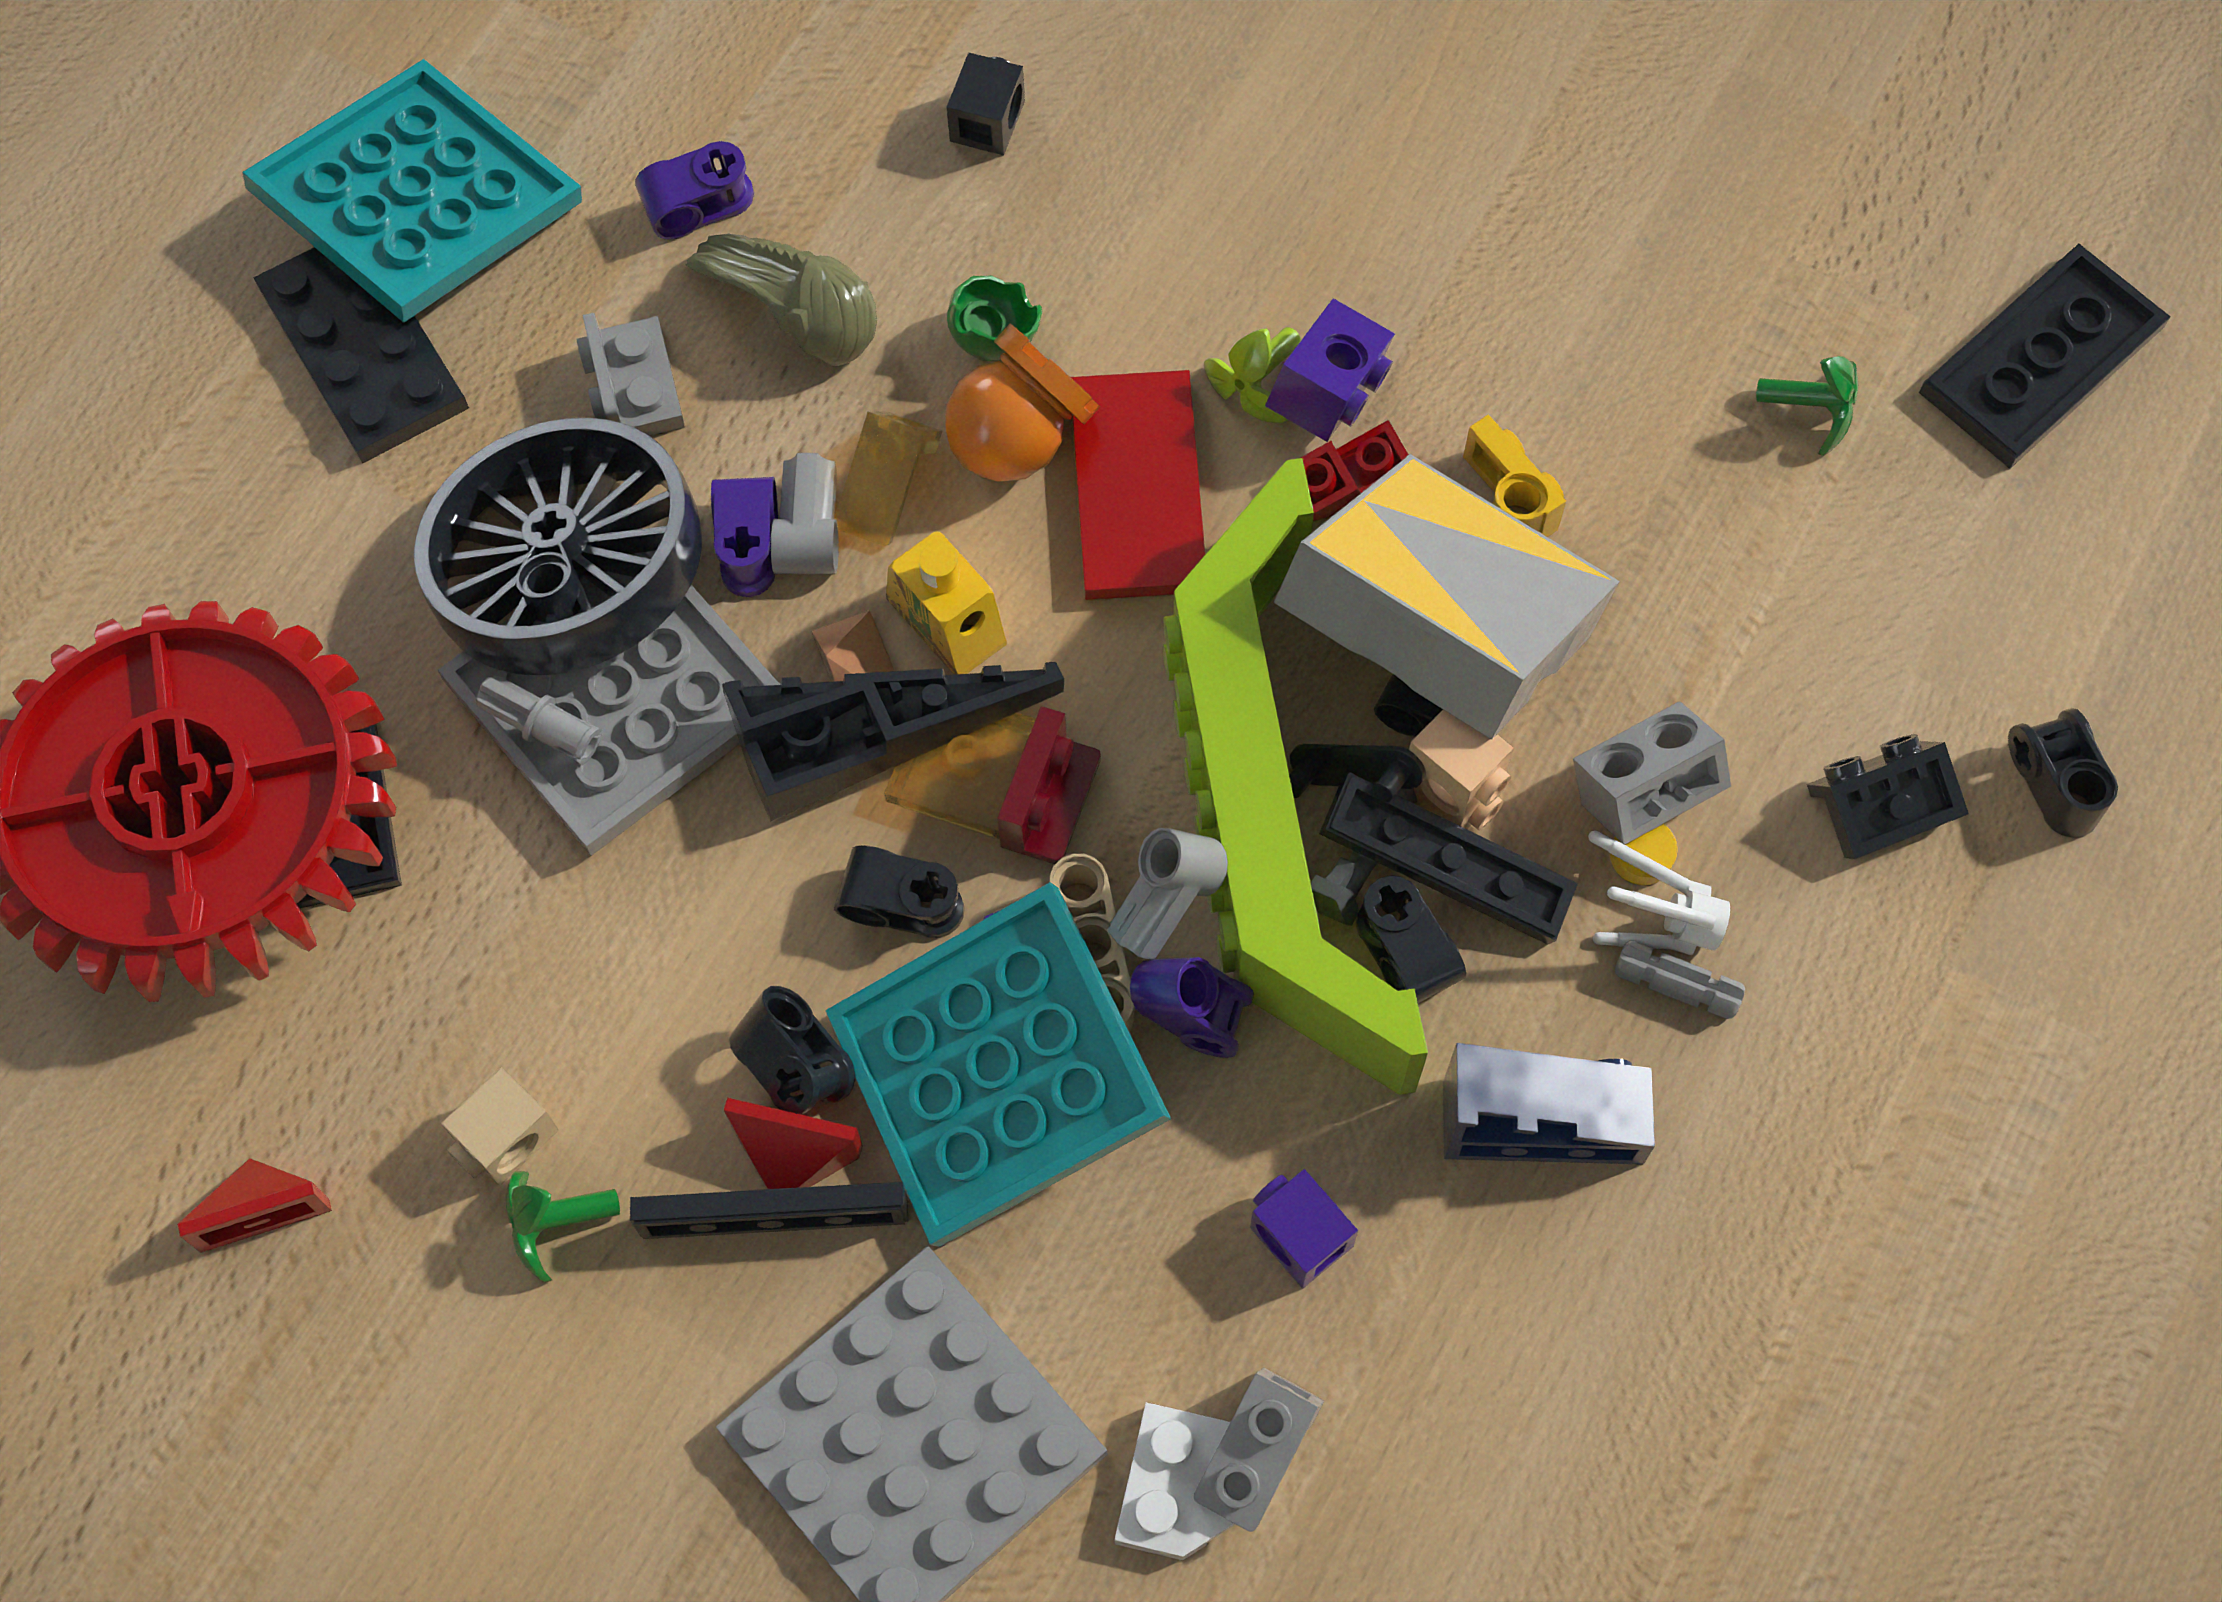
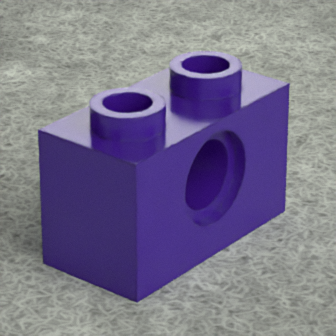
M1333 298L1283 364L1265 406L1328 442L1341 422L1350 427L1354 424L1369 397L1364 390L1367 388L1375 393L1382 384L1393 364V361L1385 357V354L1395 333Z

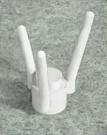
M1594 830L1589 833L1588 838L1592 843L1684 893V895L1675 893L1670 902L1619 887L1613 886L1609 888L1607 895L1610 899L1665 916L1664 929L1673 932V935L1596 932L1593 935L1595 944L1623 947L1627 942L1634 941L1649 948L1671 949L1688 955H1693L1696 946L1713 951L1719 947L1728 926L1730 903L1711 897V886L1690 881Z

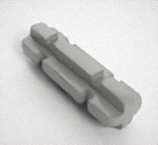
M1629 941L1623 946L1615 968V973L1618 977L1638 985L1641 979L1650 982L1648 989L1697 1008L1700 1002L1708 1005V1012L1726 1019H1732L1737 1014L1745 993V986L1742 983L1722 975L1718 981L1711 978L1712 971L1662 953L1660 958L1651 955L1652 948L1634 941Z

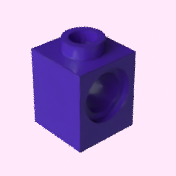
M1305 1169L1290 1181L1284 1175L1278 1176L1268 1183L1253 1199L1257 1208L1252 1212L1250 1228L1302 1289L1354 1247L1358 1229Z

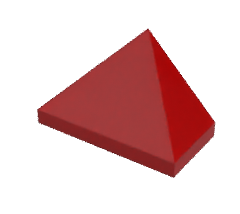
M727 1097L724 1106L726 1117L767 1189L811 1187L860 1158L863 1145L856 1127Z
M249 1158L177 1225L180 1237L197 1251L203 1253L330 1212L332 1209L329 1198L312 1181Z

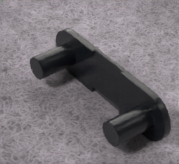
M1299 744L1292 750L1289 758L1293 769L1289 774L1293 798L1300 797L1310 784L1339 786L1342 777L1350 772L1373 783L1372 792L1374 796L1380 801L1389 802L1400 789L1417 788L1426 776L1425 767L1421 760L1412 751L1400 746Z

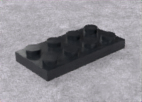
M315 247L253 277L260 292L362 464L469 409L463 393L415 315L405 322L401 321Z

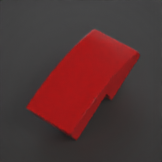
M1389 420L1337 449L1332 441H1329L1300 457L1303 459L1314 511L1313 521L1335 515L1409 455Z

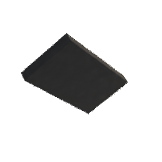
M2078 243L1925 380L1919 393L2011 469L2165 327L2171 316Z

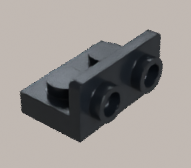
M1917 734L1902 736L1880 745L1882 755L1862 762L1860 756H1855L1825 766L1823 770L1826 777L1807 784L1811 797L1825 799L1844 858H1860L1969 814L1945 742L1919 741Z

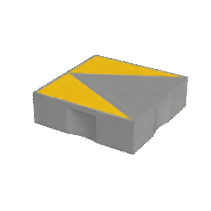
M1410 454L1301 541L1274 603L1350 651L1358 653L1386 668L1415 692L1492 740L1528 703L1537 684L1547 676L1556 673L1590 638L1620 581Z

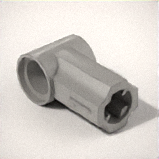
M797 453L792 459L783 461L780 518L773 520L771 531V560L774 574L837 573L839 536L837 520L834 519L837 469L835 461L827 460L818 453Z
M1158 828L1144 839L1138 858L1141 876L1107 929L1119 945L1131 950L1138 957L1155 960L1195 896H1208L1217 891L1225 879L1228 860L1222 843L1214 838L1169 828Z

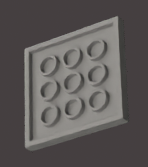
M656 551L629 555L651 559ZM603 571L623 587H626L635 578ZM579 577L592 608L611 598L585 577ZM692 585L672 614L649 636L627 651L591 667L553 675H522L487 666L463 651L438 669L446 685L590 856L740 744L723 693V683L741 680L744 687L780 685ZM582 608L576 615L583 613ZM510 618L500 625L506 626ZM536 619L532 626L542 625L545 623H542ZM500 676L539 698L549 695L555 698V706L592 726L601 728L602 731L600 733L602 736L591 758L585 764L580 765L574 759L537 739L533 742H527L522 737L523 731L480 709L475 699L484 680L487 677Z
M926 1246L716 1426L722 1436L860 1602H944L1108 1455L1107 1449L929 1246Z

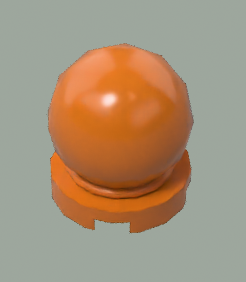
M1009 324L994 341L1005 352L1000 355L1001 361L978 365L961 378L946 404L945 428L950 450L965 469L981 478L998 482L1027 479L1050 463L1062 443L1064 419L1070 420L1073 415L1081 423L1085 424L1100 408V405L1051 359L1048 360L1030 343V340L1012 324Z

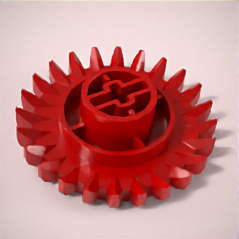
M200 601L191 609L188 619L176 620L165 604L151 606L142 615L141 626L125 631L120 623L112 618L97 625L94 633L96 644L82 652L74 646L66 644L51 654V663L56 671L43 683L35 679L23 680L12 692L22 706L15 720H0V895L7 892L0 904V922L17 940H20L40 921L34 931L33 949L36 956L56 973L62 968L80 941L76 953L78 972L94 991L105 994L112 981L120 956H125V968L129 980L148 1002H159L165 980L167 959L175 958L176 965L185 979L204 998L215 996L216 966L214 950L224 947L252 977L258 981L269 977L266 953L259 935V931L269 925H272L287 940L308 952L317 946L316 938L309 921L297 903L306 894H309L326 905L341 911L351 912L356 905L354 898L335 871L329 866L334 856L370 866H380L383 859L370 837L356 824L350 822L351 815L394 817L397 808L382 786L368 778L356 776L358 772L397 767V763L390 747L380 737L365 732L349 733L377 724L385 719L374 699L365 692L347 690L339 693L359 680L353 667L345 658L338 654L320 655L315 658L323 649V646L315 633L300 625L283 629L274 638L279 626L270 612L251 607L241 612L234 623L231 624L218 601Z

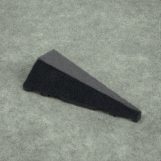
M1045 662L1043 669L1003 672L1001 665L983 666L981 673L945 675L943 668L844 674L843 681L803 683L800 677L781 678L780 685L744 687L741 680L723 683L722 688L749 773L771 822L1063 693L1064 677L1056 662Z

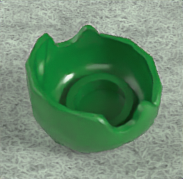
M992 275L971 276L955 288L951 295L947 311L948 328L956 343L970 355L982 361H1001L1000 355L1005 352L996 345L995 339L1009 324H1012L1031 342L1038 331L1042 316V306L1031 305L1026 296L1023 283H1005L1002 279Z

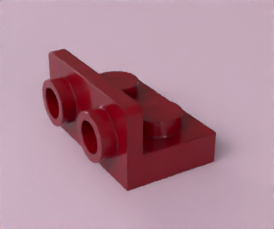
M1043 706L1040 707L997 817L1001 848L1054 865L1061 858L1065 857L1101 761L1100 750L1067 738L1066 718L1063 712Z

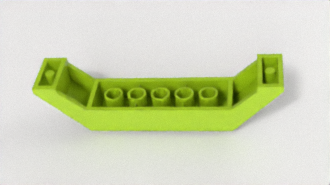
M1303 459L1286 460L1175 589L1174 613L1171 616L1163 617L1166 644H1163V657L1168 681H1174L1177 700H1173V710L1177 734L1179 738L1185 737L1187 757H1184L1186 784L1189 795L1196 794L1198 815L1194 816L1196 835L1214 838L1222 843L1228 860L1227 873L1222 885L1215 893L1207 896L1211 913L1218 912L1220 934L1216 935L1219 963L1223 973L1233 972L1234 979L1248 985L1253 990V1004L1399 1095L1415 1093L1428 1055L1415 989L1397 991L1321 938L1258 622L1260 615L1280 590L1301 541L1312 532L1314 511Z

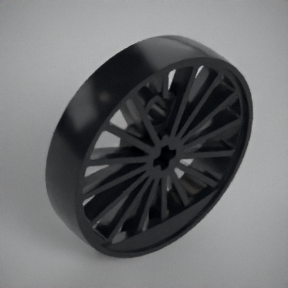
M567 418L535 424L510 433L487 445L461 464L440 486L423 514L415 540L414 564L421 590L431 611L443 630L465 653L475 660L501 671L522 675H553L577 671L607 661L627 651L655 631L677 608L693 582L701 557L702 529L695 500L682 472L668 452L657 441L644 432L623 423L597 418ZM615 481H624L608 495ZM588 484L577 503L578 485ZM656 485H662L667 489V491L634 505ZM560 488L559 503L547 504L542 490ZM532 493L538 508L527 515L508 501L507 498ZM486 507H492L522 531L480 523L474 520ZM669 517L667 526L642 529ZM462 540L497 547L454 553L458 543ZM656 551L651 559L629 555ZM603 571L635 578L626 587H623ZM482 573L448 589V580L451 577ZM579 577H585L611 598L592 608ZM490 597L470 615L461 611ZM516 608L506 626L497 624ZM582 608L583 613L576 615ZM536 619L542 623H545L542 625L532 626Z

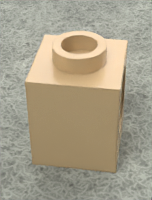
M502 1067L441 1123L455 1140L447 1149L448 1153L474 1179L484 1170L499 1186L559 1130L547 1111Z

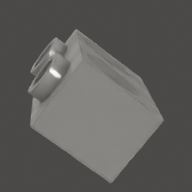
M1681 701L1573 758L1582 806L1624 845L1731 787L1725 739Z

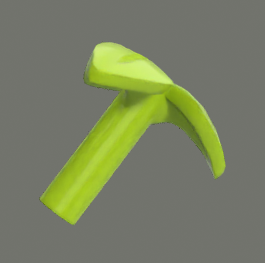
M1290 327L1283 328L1271 340L1270 332L1267 328L1256 330L1241 338L1231 348L1228 356L1232 369L1219 358H1209L1203 364L1205 373L1213 388L1225 400L1231 397L1237 390L1240 393V403L1243 410L1251 416L1273 423L1288 421L1285 417L1265 406L1271 392L1261 388V382L1294 351L1301 338L1297 331Z

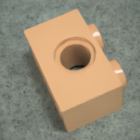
M1443 709L1410 744L1409 750L1421 760L1426 771L1423 782L1417 788H1414L1417 797L1416 805L1467 830L1471 826H1474L1478 831L1483 829L1495 817L1503 805L1504 801L1499 798V795L1511 780V776L1507 773V768L1514 748L1499 735H1496L1491 740Z

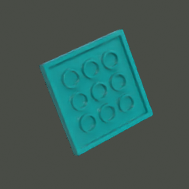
M422 59L242 172L245 189L403 322L582 202L581 185L425 59Z
M1051 882L825 1010L842 1049L847 1052L853 1062L855 1078L930 1245L943 1246L1171 1120L1059 888Z

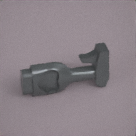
M1400 789L1396 793L1397 796L1414 804L1417 803L1414 789ZM1353 851L1349 859L1340 857L1335 868L1326 878L1315 875L1311 882V888L1317 912L1345 925L1352 926L1359 910L1355 898L1373 868L1379 863Z

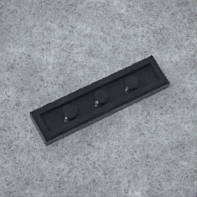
M1350 772L1342 777L1320 830V835L1547 945L1557 940L1578 883L1397 795L1389 802L1380 801L1372 792L1373 783Z
M903 1182L630 1197V1222L643 1239L905 1225V1222H908V1198Z

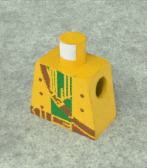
M941 532L931 533L888 566L886 599L953 674H968L1007 645L992 589ZM961 624L974 625L971 629L960 632Z

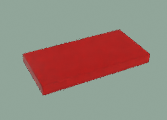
M1190 370L1071 377L1100 405V408L1085 424L1073 416L1085 600L1174 595L1175 589L1205 556Z

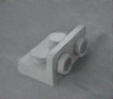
M595 313L583 315L587 336L576 340L585 374L596 372L599 386L588 389L594 417L626 424L649 436L685 428L658 316L600 329Z

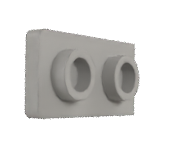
M1266 1368L1256 1372L1194 1493V1500L1249 1532L1256 1530L1306 1431L1313 1425L1324 1400Z

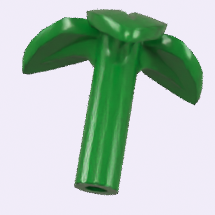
M1843 356L1821 360V368L1828 383L1759 378L1756 391L1757 402L1826 407L1831 412L1833 417L1832 427L1827 439L1818 452L1819 455L1830 453L1848 432L1853 418L1852 404L1855 405L1859 386L1857 366L1853 361H1849Z
M514 1171L506 1193V1211L509 1223L512 1224L513 1243L516 1253L525 1267L542 1282L547 1283L552 1281V1279L544 1271L535 1247L536 1238L546 1229L620 1215L618 1194L615 1189L551 1201V1194L547 1190L527 1185L528 1172Z

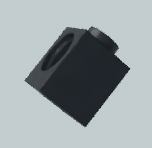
M968 52L946 107L950 142L1004 156L1025 103L1023 66L1013 64L1001 57H985Z

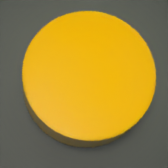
M1664 824L1625 844L1670 870L1678 853L1675 836ZM1610 854L1612 866L1626 881L1637 885H1651L1660 881Z

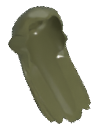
M730 233L708 236L707 241L698 245L697 253H694L687 259L686 266L692 270L739 287L756 296L770 308L780 330L789 332L795 337L799 347L804 352L821 359L833 367L841 366L857 359L874 339L877 326L876 304L869 290L868 282L862 281L859 276L838 259L830 256H816L810 251H799L788 244H781L780 242L761 238H748L744 235Z

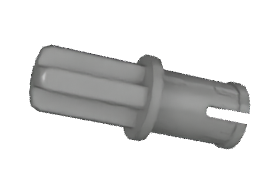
M500 676L487 677L480 686L475 699L480 709L523 731L522 737L527 742H533L537 739L574 759L580 765L585 764L591 758L602 736L600 733L602 731L601 728L592 726L555 706V698L549 695L539 698Z

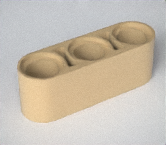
M1087 854L1065 856L1054 865L1050 873V882L1059 888L1085 943H1098L1109 951L1102 959L1094 962L1116 1006L1121 1010V1017L1131 1035L1134 1028V1005L1130 995V977L1124 949L1107 931L1116 915L1107 873L1103 865L1092 856ZM1073 884H1086L1094 889L1095 893L1083 901H1074L1067 898L1063 891Z

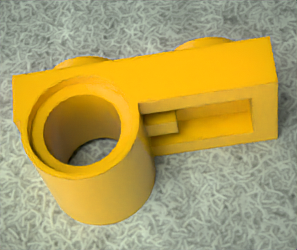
M1489 414L1471 425L1468 431L1463 458L1495 493L1492 504L1546 537L1558 531L1566 500L1555 478L1547 472L1541 473L1525 455L1523 445L1518 437L1508 429L1502 430ZM1514 505L1521 506L1529 510L1530 513L1517 514L1508 507Z

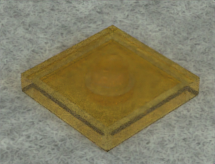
M1015 713L968 735L958 736L951 740L950 743L895 766L884 792L885 801L1000 839L997 817L1036 718Z

